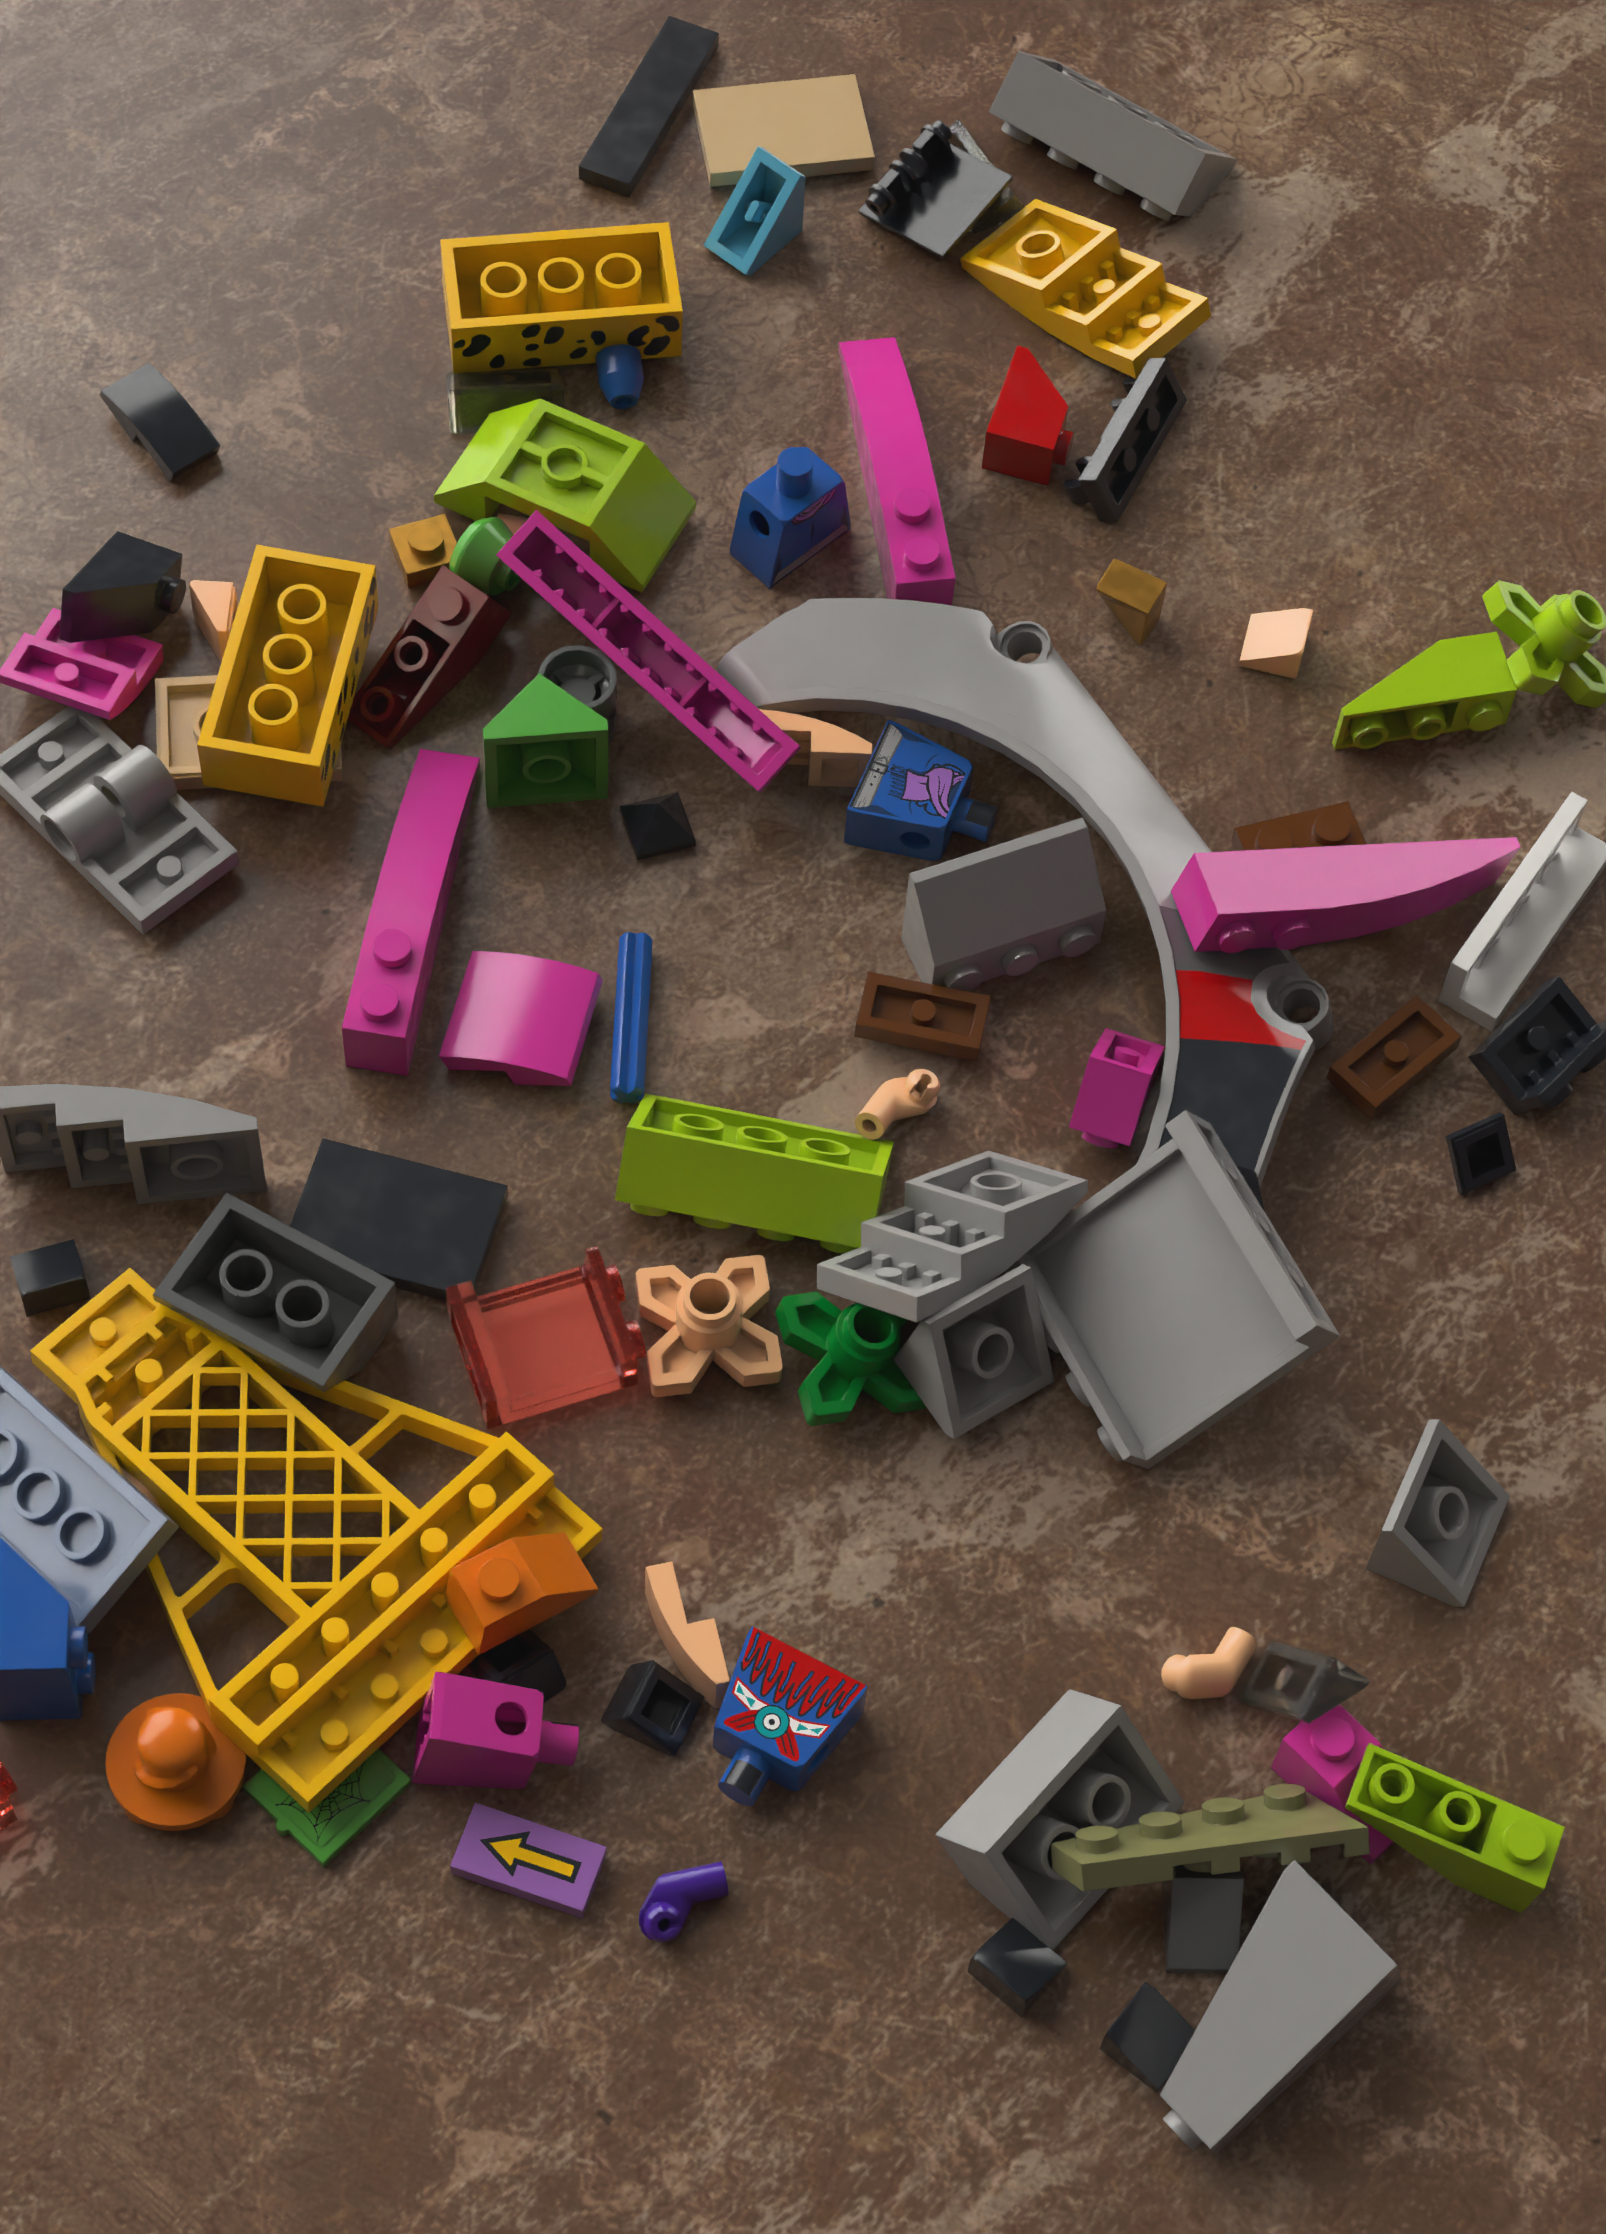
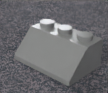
M1083 817L909 873L901 940L923 983L971 991L981 982L1005 974L1009 976L1022 975L1032 970L1038 963L1062 955L1065 957H1076L1089 951L1095 944L1100 943L1106 906L1088 827Z
M1069 1689L935 1836L971 1886L1010 1919L1013 1917L1051 1950H1054L1107 1889L1083 1892L1052 1870L1051 1843L1076 1838V1832L1085 1827L1110 1826L1117 1829L1139 1824V1818L1148 1813L1160 1811L1176 1813L1185 1802L1121 1705Z

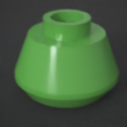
M498 517L475 521L458 540L451 555L449 569L487 595L495 596L504 590L511 591L522 578L497 557L496 554L514 534L505 522Z

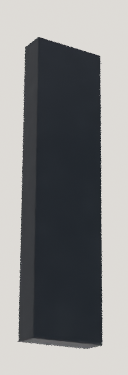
M668 16L579 165V180L626 197L631 196L719 45V33Z

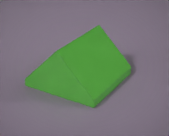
M540 673L483 728L487 808L608 799L607 719Z

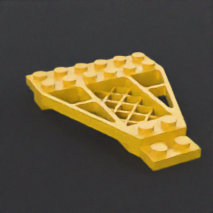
M128 1268L30 1350L32 1363L78 1404L80 1418L93 1448L121 1474L120 1467L145 1486L158 1501L163 1512L219 1562L181 1597L175 1595L158 1554L154 1556L145 1568L211 1721L309 1813L422 1708L435 1672L458 1675L478 1656L445 1599L451 1568L510 1538L565 1532L580 1559H582L602 1541L603 1528L554 1486L555 1474L508 1432H505L498 1438L345 1380L322 1392L155 1301L153 1298L155 1289L134 1270ZM279 1383L380 1421L357 1442L348 1446ZM210 1386H238L240 1388V1409H201V1394ZM249 1397L262 1409H249ZM190 1403H192V1409H185ZM161 1428H191L190 1452H151L152 1436ZM200 1428H239L238 1452H199ZM248 1428L286 1429L287 1451L247 1452ZM402 1429L477 1457L421 1509L417 1508L366 1462ZM296 1439L309 1451H295ZM238 1470L237 1495H198L199 1471ZM247 1470H286L285 1494L246 1495ZM295 1470H331L334 1473V1494H294ZM162 1471H189L188 1495ZM343 1482L357 1494H342ZM378 1512L382 1516V1537L342 1538V1513ZM245 1513H285L284 1538L245 1539ZM294 1513H334L333 1538H293ZM209 1514H236L235 1538ZM390 1524L397 1529L391 1536ZM333 1556L332 1582H292L293 1557ZM341 1556H368L341 1580ZM256 1557H284L283 1582ZM231 1583H240L289 1628L218 1691L208 1672L187 1620L225 1586ZM319 1600V1601H318L316 1604H314L312 1607H309V1606L304 1602V1601Z

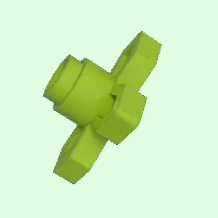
M1501 580L1496 582L1482 595L1491 622L1520 646L1506 660L1515 686L1520 691L1542 696L1555 684H1558L1576 704L1598 708L1606 702V668L1587 652L1588 649L1600 640L1601 631L1606 627V615L1601 605L1591 595L1581 590H1575L1570 595L1554 594L1540 606L1521 585Z

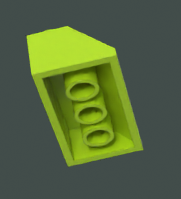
M645 1093L626 1129L615 1201L630 1203V1208L633 1211L643 1215L664 1216L668 1214V1211L694 1216V1222L705 1227L724 1229L731 1227L733 1223L757 1228V1234L767 1239L790 1241L795 1236L820 1240V1246L827 1250L847 1253L861 1247V1222L879 1216L894 1141L879 1138L871 1140L859 1134Z

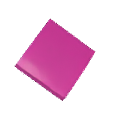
M52 608L35 636L24 632L0 669V683L108 720L113 719L139 696L164 661L163 644L136 635L69 643L59 639L61 610Z
M472 951L439 1057L448 1070L505 1071L514 1085L571 1086L603 979L597 972L559 961L512 953Z

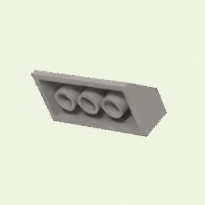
M1018 51L989 110V113L1005 121L1001 128L1003 132L1027 144H1031L1035 137L1051 146L1047 156L1075 170L1079 163L1084 164L1097 172L1093 179L1094 182L1119 195H1123L1126 188L1143 197L1140 204L1141 208L1166 221L1170 220L1172 214L1191 217L1230 173L1237 161L1236 158L1051 58Z

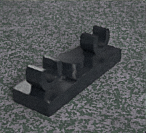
M1149 358L1137 379L1131 376L1124 379L1122 384L1128 395L1123 399H1112L1110 404L1115 413L1100 437L1101 442L1092 456L1079 458L1075 463L1081 474L1078 480H1065L1063 483L1071 501L1075 504L1090 502L1100 522H1118L1187 401L1167 358Z

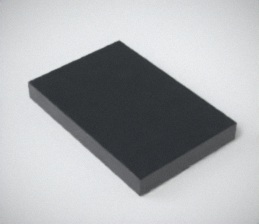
M322 1138L290 1227L395 1282L396 1288L470 1307L508 1197V1185Z

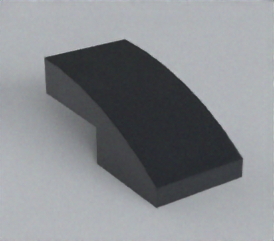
M150 363L145 364L101 390V398L132 442L140 439L169 481L174 480L218 453L221 445L183 396Z

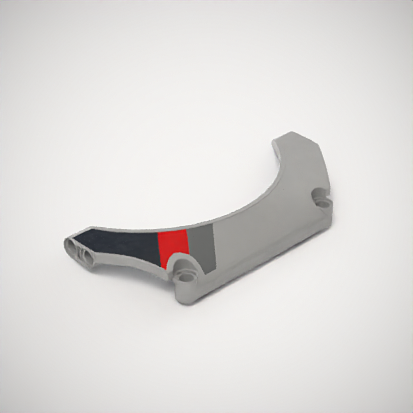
M883 598L809 599L799 607L785 612L733 647L723 656L717 666V672L758 709L787 713L812 711L874 713L915 720L958 733L1009 757L1043 779L1076 807L1106 841L1130 878L1150 921L1160 956L1166 998V1051L1158 1102L1146 1144L1137 1164L1173 1139L1165 1124L1187 1110L1211 1124L1235 1165L1253 1169L1257 1174L1259 1186L1261 1187L1282 1123L1300 1079L1313 1052L1322 1048L1330 1040L1334 1031V1020L1329 997L1325 988L1307 975L1289 950L1272 947L1245 949L1237 953L1194 951L1171 894V889L1194 853L1212 851L1054 649L1045 628L1032 621H1019L996 634L994 625L985 613L974 609L938 603ZM1028 653L1040 654L1035 661L1030 663L1017 662L1018 659ZM1301 1007H1311L1318 1011L1317 1016L1307 1023H1295L1288 1019L1294 1010Z

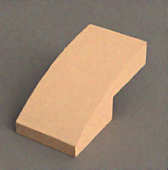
M759 709L801 747L797 754L788 762V765H809V786H858L872 756V743L852 732L818 719L793 713Z
M673 1562L647 1566L645 1568V1595L660 1638L672 1660L692 1687L703 1695L704 1699L714 1709L721 1708L730 1679L715 1619L712 1618L687 1624Z

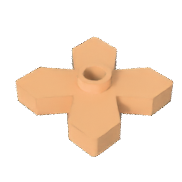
M762 1255L726 1258L716 1273H703L692 1279L675 1265L641 1268L636 1271L635 1287L640 1316L668 1331L647 1351L650 1388L654 1397L692 1393L712 1361L743 1387L773 1384L781 1381L783 1365L778 1336L749 1320L769 1301L770 1286L765 1258Z

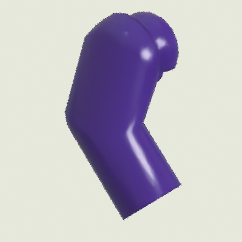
M722 1862L683 1869L659 1876L639 1911V1926L642 1933L648 1939L659 1943L674 1940L680 1934L694 1903L728 1896V1884Z

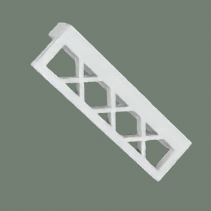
M1574 792L1569 794L1455 956L1441 990L1439 1002L1491 1032L1606 867V843L1578 828L1588 800Z

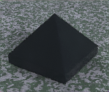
M678 792L620 806V813L637 860L696 846V840Z
M1500 1112L1445 1136L1457 1190L1462 1195L1516 1171L1505 1115Z

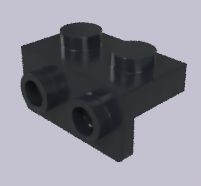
M1560 976L1546 980L1468 1058L1514 1115L1537 1107L1546 1112L1560 1104L1571 1094L1573 1088L1569 1082L1580 1071L1582 1073L1588 1072L1606 1059V1021L1597 1024Z

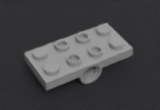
M68 706L0 754V795L142 935L239 864L237 850L177 793L174 780L162 761L143 745H138L131 749L94 714Z

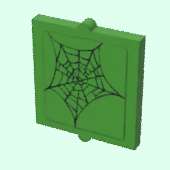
M378 1748L309 1813L263 1769L243 1786L246 1794L276 1821V1830L279 1835L286 1836L289 1834L324 1868L401 1795L412 1782L411 1778Z

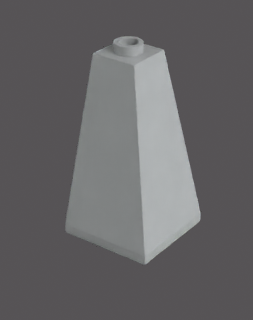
M1295 1860L1284 1869L1160 2093V2096L1172 2108L1163 2120L1192 2151L1204 2142L1217 2154L1402 1981L1398 1965Z

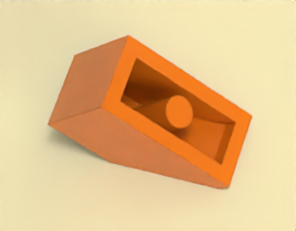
M565 1532L510 1538L451 1568L445 1599L477 1654L480 1655L597 1594L598 1587Z

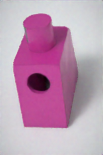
M435 1672L418 1716L412 1783L502 1789L525 1788L537 1762L574 1766L578 1749L579 1726L577 1724L543 1721L544 1696L539 1690L450 1673Z

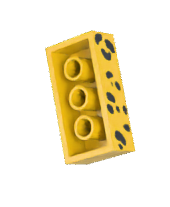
M669 222L440 240L442 285L453 374L596 363L595 357L600 350L620 344L638 348L642 359L682 356L683 309Z
M256 544L197 744L204 786L324 807L379 608L376 565Z

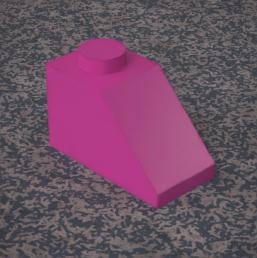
M1105 1028L1089 1057L1069 1128L1082 1131L1081 1137L1097 1146L1117 1148L1119 1143L1130 1146L1138 1130L1165 1046Z
M1329 1695L1282 1739L1271 1769L1287 1784L1303 1786L1306 1792L1367 1826L1370 1854L1361 1856L1371 1865L1394 1842L1347 1810L1345 1806L1367 1745L1371 1743L1382 1749L1384 1748L1370 1732Z

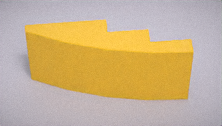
M1034 199L960 258L964 270L1040 328L1092 359L1135 379L1138 378L1149 358H1162L1211 317L1207 297L1167 283L1162 263L1120 247L1117 229L1038 199Z

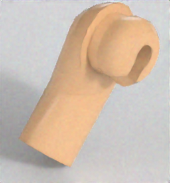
M1231 1627L1226 1632L1214 1654H1198L1187 1657L1176 1654L1169 1657L1164 1663L1161 1672L1163 1684L1168 1690L1177 1692L1182 1698L1203 1699L1223 1697L1233 1689L1255 1652L1258 1643L1248 1632Z

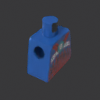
M752 1626L746 1636L714 1726L713 1748L720 1754L732 1759L718 1783V1788L727 1797L745 1806H754L769 1779L791 1791L798 1792L861 1717L865 1707L868 1686Z

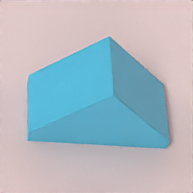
M757 147L703 246L745 275L751 276L802 231L806 177L763 147Z

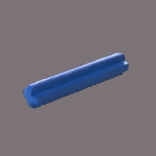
M626 932L619 938L610 1096L612 1100L618 1103L628 1102L635 1104L639 1103L644 1097L653 941L651 936L644 932L637 934Z

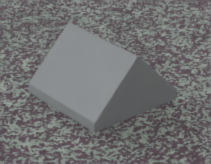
M1022 1264L948 1305L941 1311L921 1320L893 1359L944 1433L953 1439L1054 1382L1032 1268Z
M1440 1419L1428 1420L1366 1569L1453 1607H1464L1510 1495Z

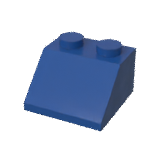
M0 1538V1721L82 1719L83 1695L94 1694L96 1678L95 1656L93 1652L88 1653L87 1628L76 1627L69 1601Z

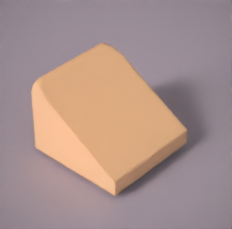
M190 581L189 589L193 615L219 662L222 663L238 608L236 587H233V582Z
M1299 608L1251 614L1238 666L1296 679L1313 610Z

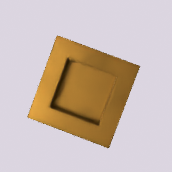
M445 514L389 529L390 545L408 588L432 582L442 565L449 569L451 555L457 542Z

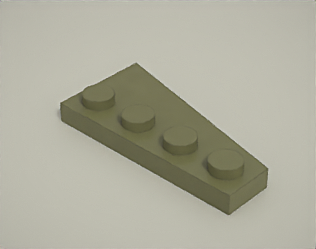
M1277 1784L1265 1788L1263 1791L1264 1795L1245 1800L1228 1797L1207 1800L1202 1803V1809L1183 1814L1166 1811L1152 1812L1141 1816L1139 1824L1117 1829L1110 1826L1082 1828L1076 1832V1838L1051 1843L1052 1870L1084 1892L1174 1880L1176 1876L1175 1866L1183 1865L1191 1871L1211 1872L1214 1875L1240 1871L1239 1858L1247 1856L1278 1858L1279 1863L1283 1866L1290 1865L1294 1860L1297 1863L1311 1862L1310 1848L1338 1845L1341 1847V1853L1344 1857L1370 1854L1369 1833L1367 1826L1306 1792L1303 1786L1297 1784Z

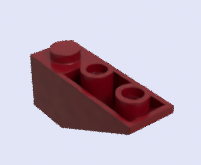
M442 565L354 696L348 721L387 748L392 749L480 662L512 613Z

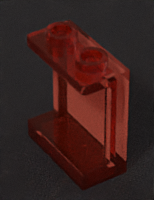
M598 1246L584 1249V1264L579 1267L484 1295L476 1296L471 1280L446 1288L448 1319L487 1430L638 1385V1359L646 1357L643 1336L635 1319L625 1321L619 1305L620 1302L626 1300L621 1276L615 1264L604 1265Z

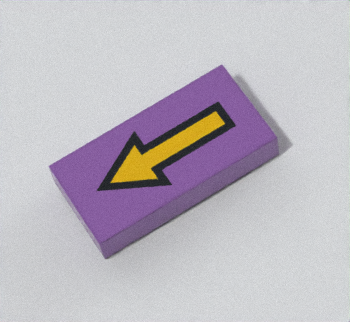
M475 1802L451 1862L450 1870L453 1875L583 1919L605 1861L607 1847Z

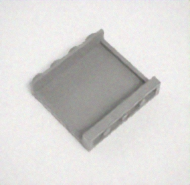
M1187 1110L1165 1124L1173 1139L1067 1214L1047 1236L1005 1271L1006 1274L1022 1264L1032 1268L1048 1347L1055 1353L1061 1352L1071 1372L1066 1375V1379L1071 1390L1085 1406H1092L1103 1425L1097 1429L1098 1436L1111 1456L1119 1462L1123 1460L1146 1469L1153 1467L1340 1337V1334L1211 1124Z

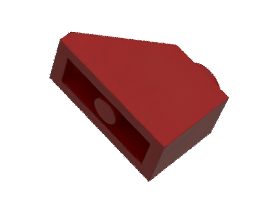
M1016 346L986 431L982 468L1048 486L1055 464L1065 466L1068 461L1074 432L1065 430L1068 404L1026 347Z

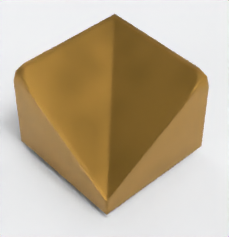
M1113 559L1097 584L1096 592L1104 599L1133 640L1142 646L1160 619L1167 583L1123 561Z

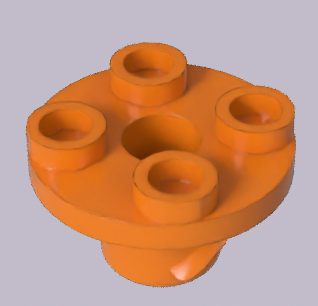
M174 1693L158 1696L143 1702L121 1720L110 1738L105 1765L112 1794L130 1820L158 1830L181 1831L199 1827L211 1820L220 1819L229 1813L245 1779L247 1754L211 1721L201 1696Z

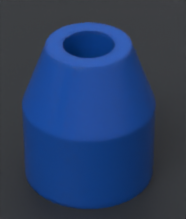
M625 344L612 345L600 350L595 357L598 384L609 404L616 409H627L635 406L638 403L644 383L640 350Z

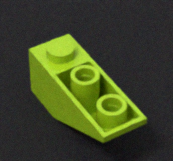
M1490 632L1439 640L1341 709L1332 741L1334 750L1350 747L1369 749L1383 742L1409 738L1428 740L1442 733L1469 729L1473 731H1486L1497 725L1506 724L1517 687L1507 665V659L1498 633Z
M1371 1743L1366 1747L1345 1806L1347 1810L1455 1885L1519 1913H1522L1545 1889L1565 1828L1562 1825Z

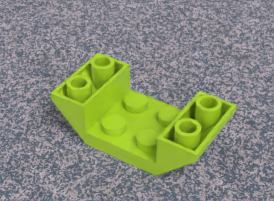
M543 399L533 400L490 413L434 494V503L475 521L490 518L500 503L529 516L537 510L555 527L590 541V558L616 582L641 593L696 510V501L644 442Z

